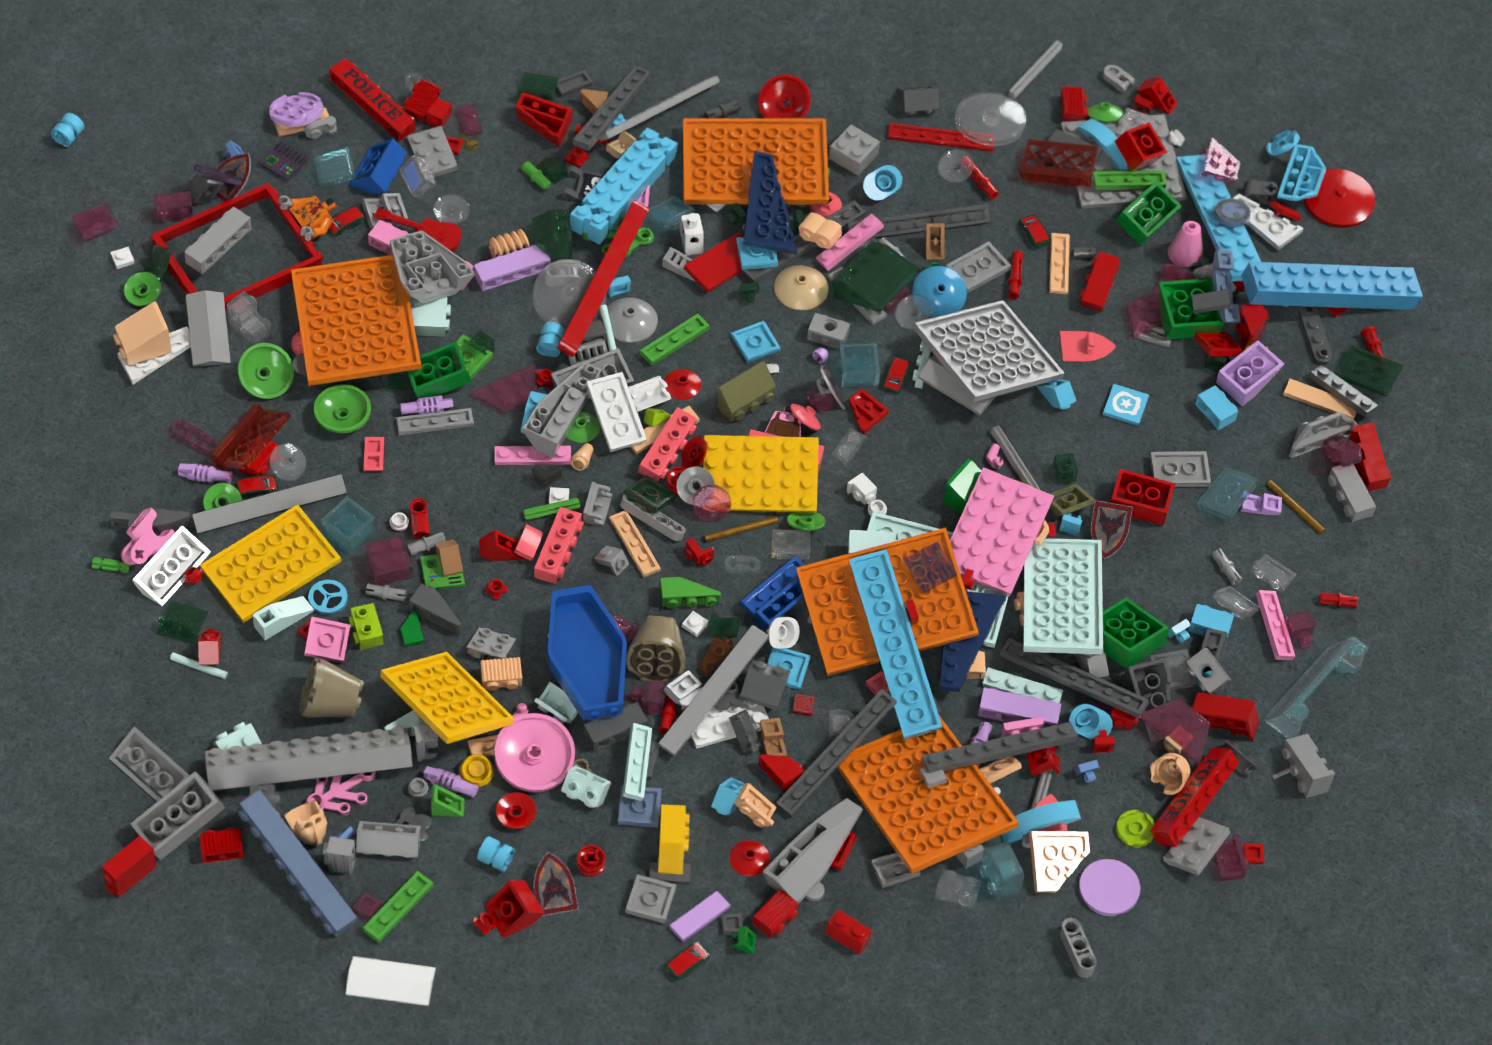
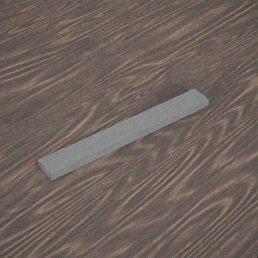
M718 76L710 77L606 130L599 138L600 141L609 139L720 82Z
M342 474L195 513L192 514L196 532L200 533L289 509L297 504L300 506L347 492Z
M754 625L750 627L659 742L661 748L674 757L764 645L769 635Z

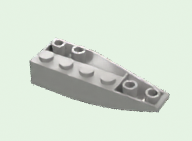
M584 362L537 404L522 429L537 451L554 458L590 395L586 385L587 381L598 379L602 369Z
M845 799L820 816L803 830L763 871L767 884L776 891L782 889L792 899L800 903L827 873L860 816L862 808L851 800Z

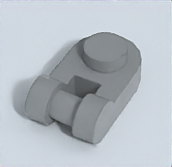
M1108 65L1104 68V79L1121 93H1124L1128 86L1131 87L1135 83L1131 75L1116 65Z
M328 116L307 124L304 127L306 136L316 139L321 134L336 133L335 117Z

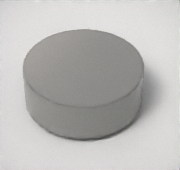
M819 882L805 897L814 902L821 900L825 891L823 884Z

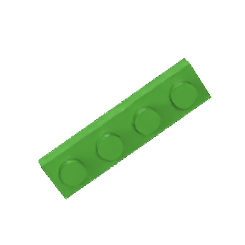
M1165 171L1093 172L1095 190L1148 189L1156 181L1164 189H1166L1167 185Z
M696 314L642 348L640 355L653 366L708 331L710 325L699 314Z
M417 871L363 927V931L380 943L433 887V882Z

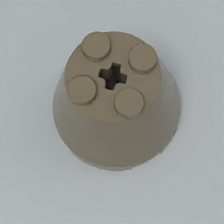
M649 615L641 624L626 655L628 670L639 676L641 681L666 684L669 683V680L678 675L681 676L683 673L686 657L676 620L672 617ZM654 659H658V676H651Z
M315 657L308 669L310 675L307 676L305 685L302 688L299 704L300 716L307 718H353L355 709H358L360 706L361 698L358 697V694L362 691L364 681L323 659Z

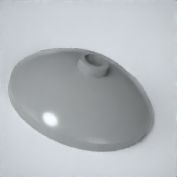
M621 298L607 306L615 340L624 343L641 342L649 338L657 328L658 317L654 308L641 299Z

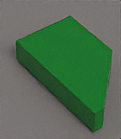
M416 610L410 614L401 627L405 647L424 644Z

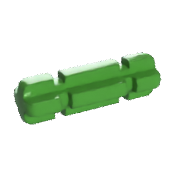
M94 557L92 560L93 569L102 568V570L115 572L121 570L123 573H129L131 565L123 561L120 562V560L106 558L102 560V558Z

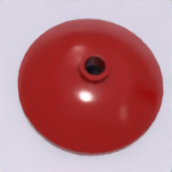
M788 74L778 75L770 79L763 86L759 94L758 105L765 119H803L810 109L811 95L807 85L800 78ZM789 101L790 105L785 106V102Z

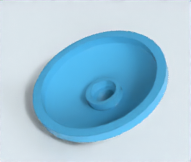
M933 266L923 270L916 277L912 286V298L915 306L922 314L931 318L959 312L964 306L967 297L966 285L961 276L954 270L944 266ZM938 287H943L944 291H939Z

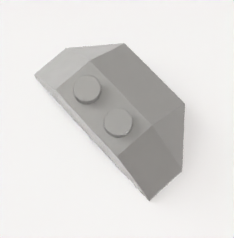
M1341 412L1325 417L1320 416L1309 423L1304 422L1298 427L1289 457L1292 459L1350 436L1352 427L1358 424Z

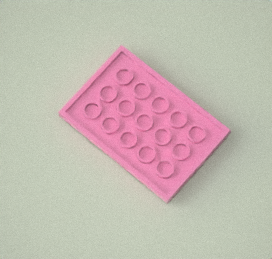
M983 467L950 539L961 577H963L968 568L974 571L973 579H975L976 583L1011 596L1054 499V495Z

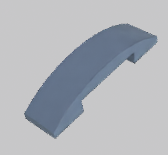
M1216 250L1212 266L1213 292L1229 289L1231 308L1220 309L1218 312L1223 322L1239 323V305L1233 303L1229 270L1234 269L1232 251Z

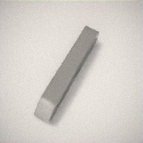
M630 494L623 495L620 502L622 509L672 540L681 541L683 539L686 529L682 525Z

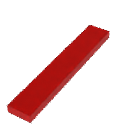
M889 123L888 131L889 140L994 151L995 135Z

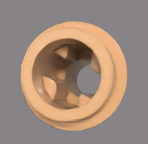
M585 443L571 457V465L574 469L582 471L588 467L594 450L592 445Z

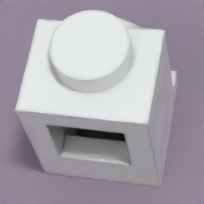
M863 473L848 482L847 493H852L855 500L861 501L864 505L866 503L869 505L876 499L877 487Z

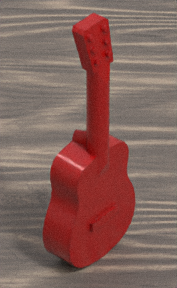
M378 208L374 215L375 220H390L413 228L415 232L422 230L453 253L461 242V229L454 223L437 222L426 218L420 224L381 208Z

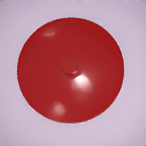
M1327 169L1318 195L1304 199V204L1309 213L1323 224L1336 228H1350L1362 224L1370 217L1375 205V196L1371 186L1359 175L1343 169Z

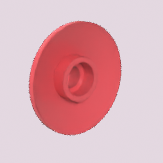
M797 404L790 406L791 412L803 424L816 431L821 429V425L815 416L816 411L810 406L805 408Z

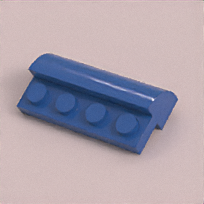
M796 556L740 602V605L753 617L752 620L763 629H767L771 622L776 618L782 617L804 598L796 568L804 566V564Z

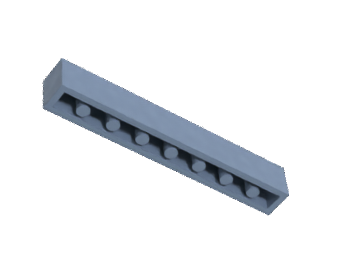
M259 790L240 802L238 812L240 818L244 822L247 821L251 826L252 834L262 840V846L265 851L274 856V861L280 870L284 869L292 886L296 885L299 889V895L304 902L308 901L312 906L311 911L315 917H320L324 922L325 930L337 937L356 924L357 917L263 793Z

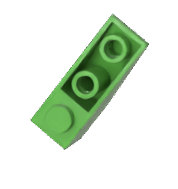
M682 577L661 578L660 580L662 607L674 609L678 606L693 608L697 605L712 607L720 604L721 592Z

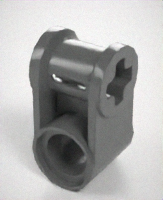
M1247 180L1244 183L1243 196L1256 203L1269 204L1270 201H1276L1279 187L1274 182Z

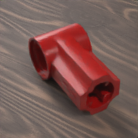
M416 498L410 503L413 538L422 539V537L430 536L427 503L421 498Z

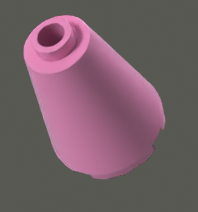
M1185 222L1168 246V257L1175 265L1184 268L1195 267L1203 259L1201 227L1197 222Z

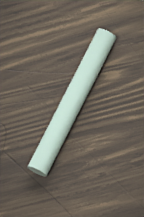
M601 305L599 308L603 325L607 332V343L609 351L616 349L607 305Z
M172 653L170 657L172 661L224 680L228 674L226 671L207 664H199L196 660L176 653Z

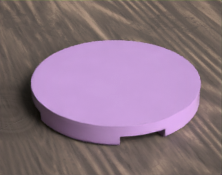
M299 92V95L281 96L269 107L271 120L276 124L289 127L309 124L317 120L324 110L321 99L318 96Z
M1102 859L1091 863L1083 871L1079 882V892L1084 902L1094 912L1105 916H1117L1131 910L1135 906L1140 894V883L1135 872L1126 864L1117 860Z

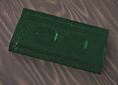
M1352 345L1336 372V376L1344 381L1387 397L1403 365Z

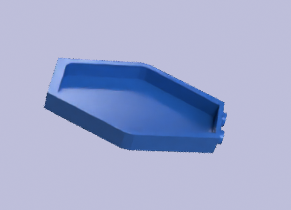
M591 585L552 591L547 652L549 669L583 721H594L602 717H615L622 714L627 649L624 634Z

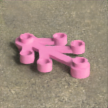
M376 771L370 772L371 775L365 776V772L359 773L340 784L342 775L333 776L330 791L323 794L324 785L329 781L328 777H325L326 780L323 782L316 778L315 792L307 798L306 803L315 800L320 803L319 807L322 810L337 811L341 815H347L350 813V805L348 803L342 802L338 804L329 801L337 798L354 801L358 805H365L368 800L365 793L347 792V790L363 781H372L376 776ZM362 796L365 800L359 801L358 798ZM345 806L348 809L346 811H342L341 807Z

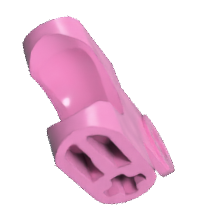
M152 507L143 510L126 532L131 540L122 550L121 558L128 565L142 564L148 557L152 559L175 534L173 529L165 530L159 536L153 532L152 524L157 513Z

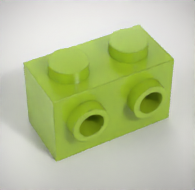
M374 603L351 608V616H348L350 628L354 627L355 629L353 639L355 644H359L360 650L384 645L383 633Z

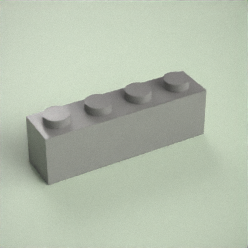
M235 207L225 212L222 218L213 223L205 234L200 235L192 246L187 247L184 252L186 264L199 273L204 274L252 229L251 218Z

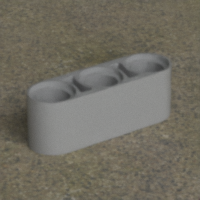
M1067 918L1062 924L1060 937L1076 973L1082 978H1088L1092 976L1096 966L1095 956L1078 920ZM1066 929H1071L1074 932H1068ZM1074 947H1080L1082 950H1076ZM1082 964H1086L1090 968H1085L1082 966Z

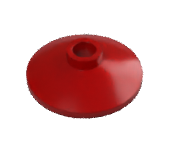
M686 369L674 370L664 380L668 385L665 388L666 391L673 398L680 400L693 398L701 389L700 378L694 372Z
M695 436L686 444L681 456L684 469L700 467L707 453V442L703 437Z
M509 793L503 796L496 806V816L499 822L510 829L525 828L536 817L537 809L535 802L523 793ZM513 812H519L520 815L515 816Z
M752 840L736 844L729 856L732 868L744 876H757L763 873L770 863V855L766 847ZM748 853H751V854H753L754 856H753V857H748L747 854H748Z

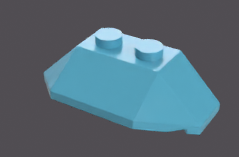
M1295 145L1277 198L1298 201L1318 195L1326 167L1313 147Z

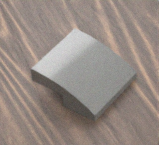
M400 193L382 194L381 198L363 199L362 206L370 230L379 221L374 219L378 208H383L384 210L391 211L392 214L408 219ZM390 220L384 221L386 223L392 224L394 227L401 225Z

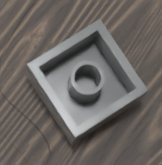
M850 125L830 146L829 159L859 176L878 155L880 141Z

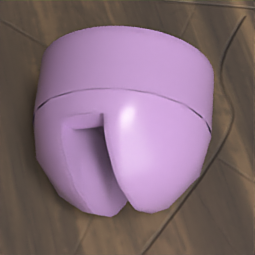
M818 348L812 352V356L815 360L820 357L821 360L818 363L822 364L828 358V351L825 348Z

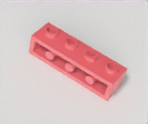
M677 407L641 462L638 473L658 483L660 478L665 479L669 472L668 466L670 464L673 465L679 456L677 452L679 449L683 450L688 442L686 438L688 435L692 436L697 428L695 425L697 418Z
M562 507L559 508L535 565L534 578L554 584L557 583L559 578H563L565 572L564 564L569 563L571 558V547L575 548L578 540L576 535L583 530L582 513Z

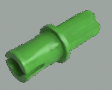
M529 161L522 165V171L530 177L532 182L535 181L543 190L550 188L551 182L543 175L540 169L535 168Z

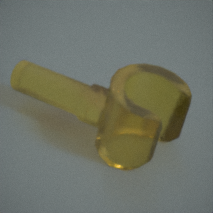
M463 133L459 134L460 138L466 143L467 148L478 145L476 139L470 141ZM478 148L469 149L470 152L479 150Z

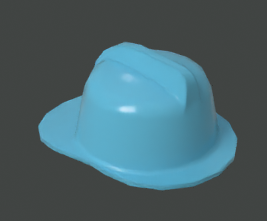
M892 165L882 166L865 177L863 182L864 192L873 200L885 199L900 188L902 175Z
M1089 704L1078 705L1070 710L1069 722H1071L1076 733L1088 739H1094L1098 735V730H1106L1107 736L1111 732L1113 726L1112 719L1105 711Z

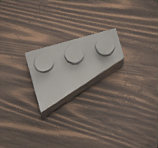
M1308 734L1286 739L1282 748L1284 759H1288L1290 763V772L1298 780V789L1301 793H1304L1306 798L1327 793L1335 775L1333 770H1328L1324 765L1327 764L1325 758H1320L1316 753L1318 748Z

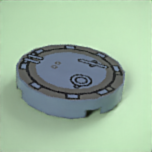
M1231 198L1219 201L1214 210L1215 217L1217 216L1218 221L1230 227H1239L1241 224H1247L1251 214L1249 206L1240 200Z

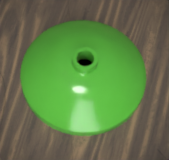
M259 343L251 346L242 354L238 363V378L243 388L252 396L260 399H273L282 395L290 387L294 377L293 363L289 355L279 346L271 343ZM261 370L265 372V376L260 375Z
M351 385L331 386L322 391L314 403V415L317 422L326 430L334 433H350L358 430L365 425L371 414V403L368 396L361 389Z

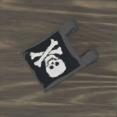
M573 165L569 166L568 177L579 178L576 192L570 188H564L562 198L582 201L604 175L584 171Z

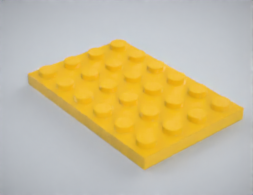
M704 435V439L707 442V453L703 468L713 476L715 490L712 497L702 504V510L817 513L819 438Z
M297 504L200 564V568L204 570V574L244 623L251 619L256 612L278 602L342 561L338 553Z
M448 652L381 670L380 677L446 744L513 724L514 717Z

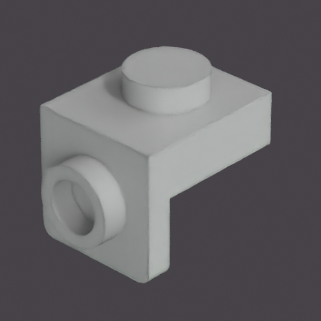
M607 545L594 557L597 563L610 567L617 576L629 565L622 549Z

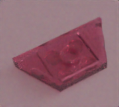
M1211 138L1208 142L1201 176L1214 175L1215 180L1234 185L1238 178L1240 162L1214 138Z
M1158 290L1149 292L1127 303L1126 310L1130 317L1129 322L1133 328L1132 335L1134 339L1138 338L1141 334L1152 331L1154 327L1162 326Z
M533 363L472 390L471 395L474 398L481 399L488 406L496 408L497 411L504 415L527 404L530 392H537L536 365Z
M1181 699L1143 712L1140 717L1164 738L1169 736L1182 747L1181 752L1197 765L1201 763L1210 723Z

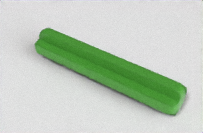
M578 498L525 509L524 517L528 521L558 513L560 507L576 510L580 508V502Z

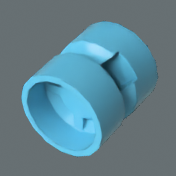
M66 113L52 129L51 136L55 142L69 147L84 129V123L75 114Z
M554 322L543 324L536 347L541 355L559 356L560 350L557 349V346L565 332L564 327Z
M488 836L480 847L477 860L488 865L492 863L494 868L505 872L507 865L511 863L514 857L515 848L505 843L500 845V841Z

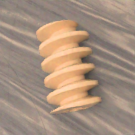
M518 229L517 233L512 231L510 235L505 233L503 237L498 235L496 239L492 237L489 240V249L493 259L496 258V255L503 256V253L509 254L511 250L514 252L517 249L522 250L524 246L526 248L530 247L528 238L521 229Z

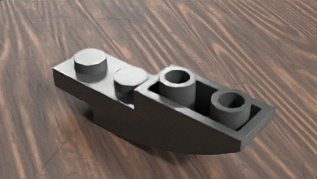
M162 508L154 509L157 516L153 521L152 530L156 535H160L165 530L173 529L177 531L181 526L185 528L191 524L190 512L182 510L170 511ZM111 511V527L128 529L140 513Z

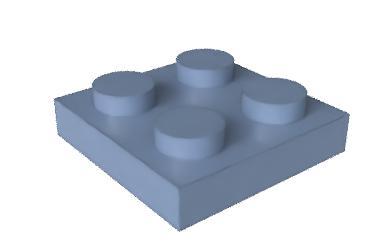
M621 785L618 825L658 828L661 788L645 787L644 798L642 801L622 796L623 785Z

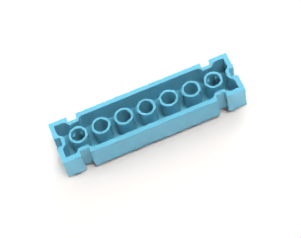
M646 128L640 135L639 141H635L582 200V206L578 205L571 212L569 229L580 235L583 232L588 234V239L600 245L607 237L608 230L612 231L624 218L632 201H638L641 194L646 192V188L649 185L651 187L665 171V164L669 166L674 160L678 143L667 137L661 139L659 138V133Z

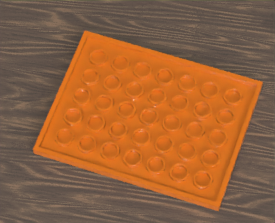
M683 119L684 204H748L754 151L772 154L785 204H829L826 119Z
M393 255L291 270L309 386L422 369L409 294L400 283Z
M946 528L796 568L827 676L880 662L849 559L887 549L905 609L906 601L914 600L918 613V624L911 625L918 651L979 635ZM920 559L924 564V566H921L920 564L915 567L911 566L912 562L915 563L917 561H920ZM946 564H948V566L950 567L951 571L953 572V575L950 574L949 570L946 567ZM917 567L923 568L917 572L914 571L915 568L917 570ZM941 567H944L949 577H946ZM932 573H934V574L936 575V577L938 578L937 581L935 580V578H934V576L932 575ZM927 574L930 575L931 579L934 582V585H932V583L930 582L929 578L927 577Z
M940 715L941 730L904 740L900 729L854 749L837 768L912 874L1018 827V820L976 764L944 771L947 783L931 788L927 787L920 774V769L924 768L921 762L922 755L962 746Z

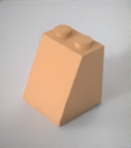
M156 301L115 326L116 334L113 335L116 345H120V355L122 359H126L128 366L172 352L169 330Z

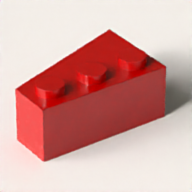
M522 92L516 105L518 119L560 148L573 121L572 108Z
M1099 251L1097 257L1094 256L1091 267H1093L1092 273L1088 272L1085 283H1088L1087 287L1082 289L1079 297L1082 300V306L1100 312L1103 311L1111 286H1113L1115 275L1119 270L1120 257Z
M1374 422L1353 426L1346 449L1368 491L1386 488L1391 480V474L1385 462Z
M1197 692L1191 710L1194 722L1217 730L1221 727L1230 730L1231 735L1236 736L1239 733L1248 736L1249 741H1254L1259 726L1254 701Z

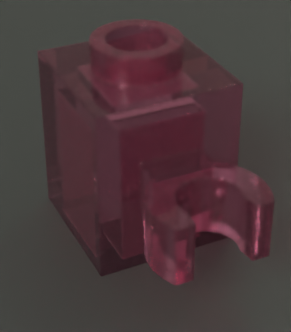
M1309 610L1287 614L1285 623L1290 639L1299 638L1302 648L1310 647L1309 642H1312L1311 635L1316 627L1315 618L1311 617Z
M648 680L646 689L633 686L631 699L635 701L644 700L643 709L650 713L661 712L664 709L667 695L663 689L668 683Z

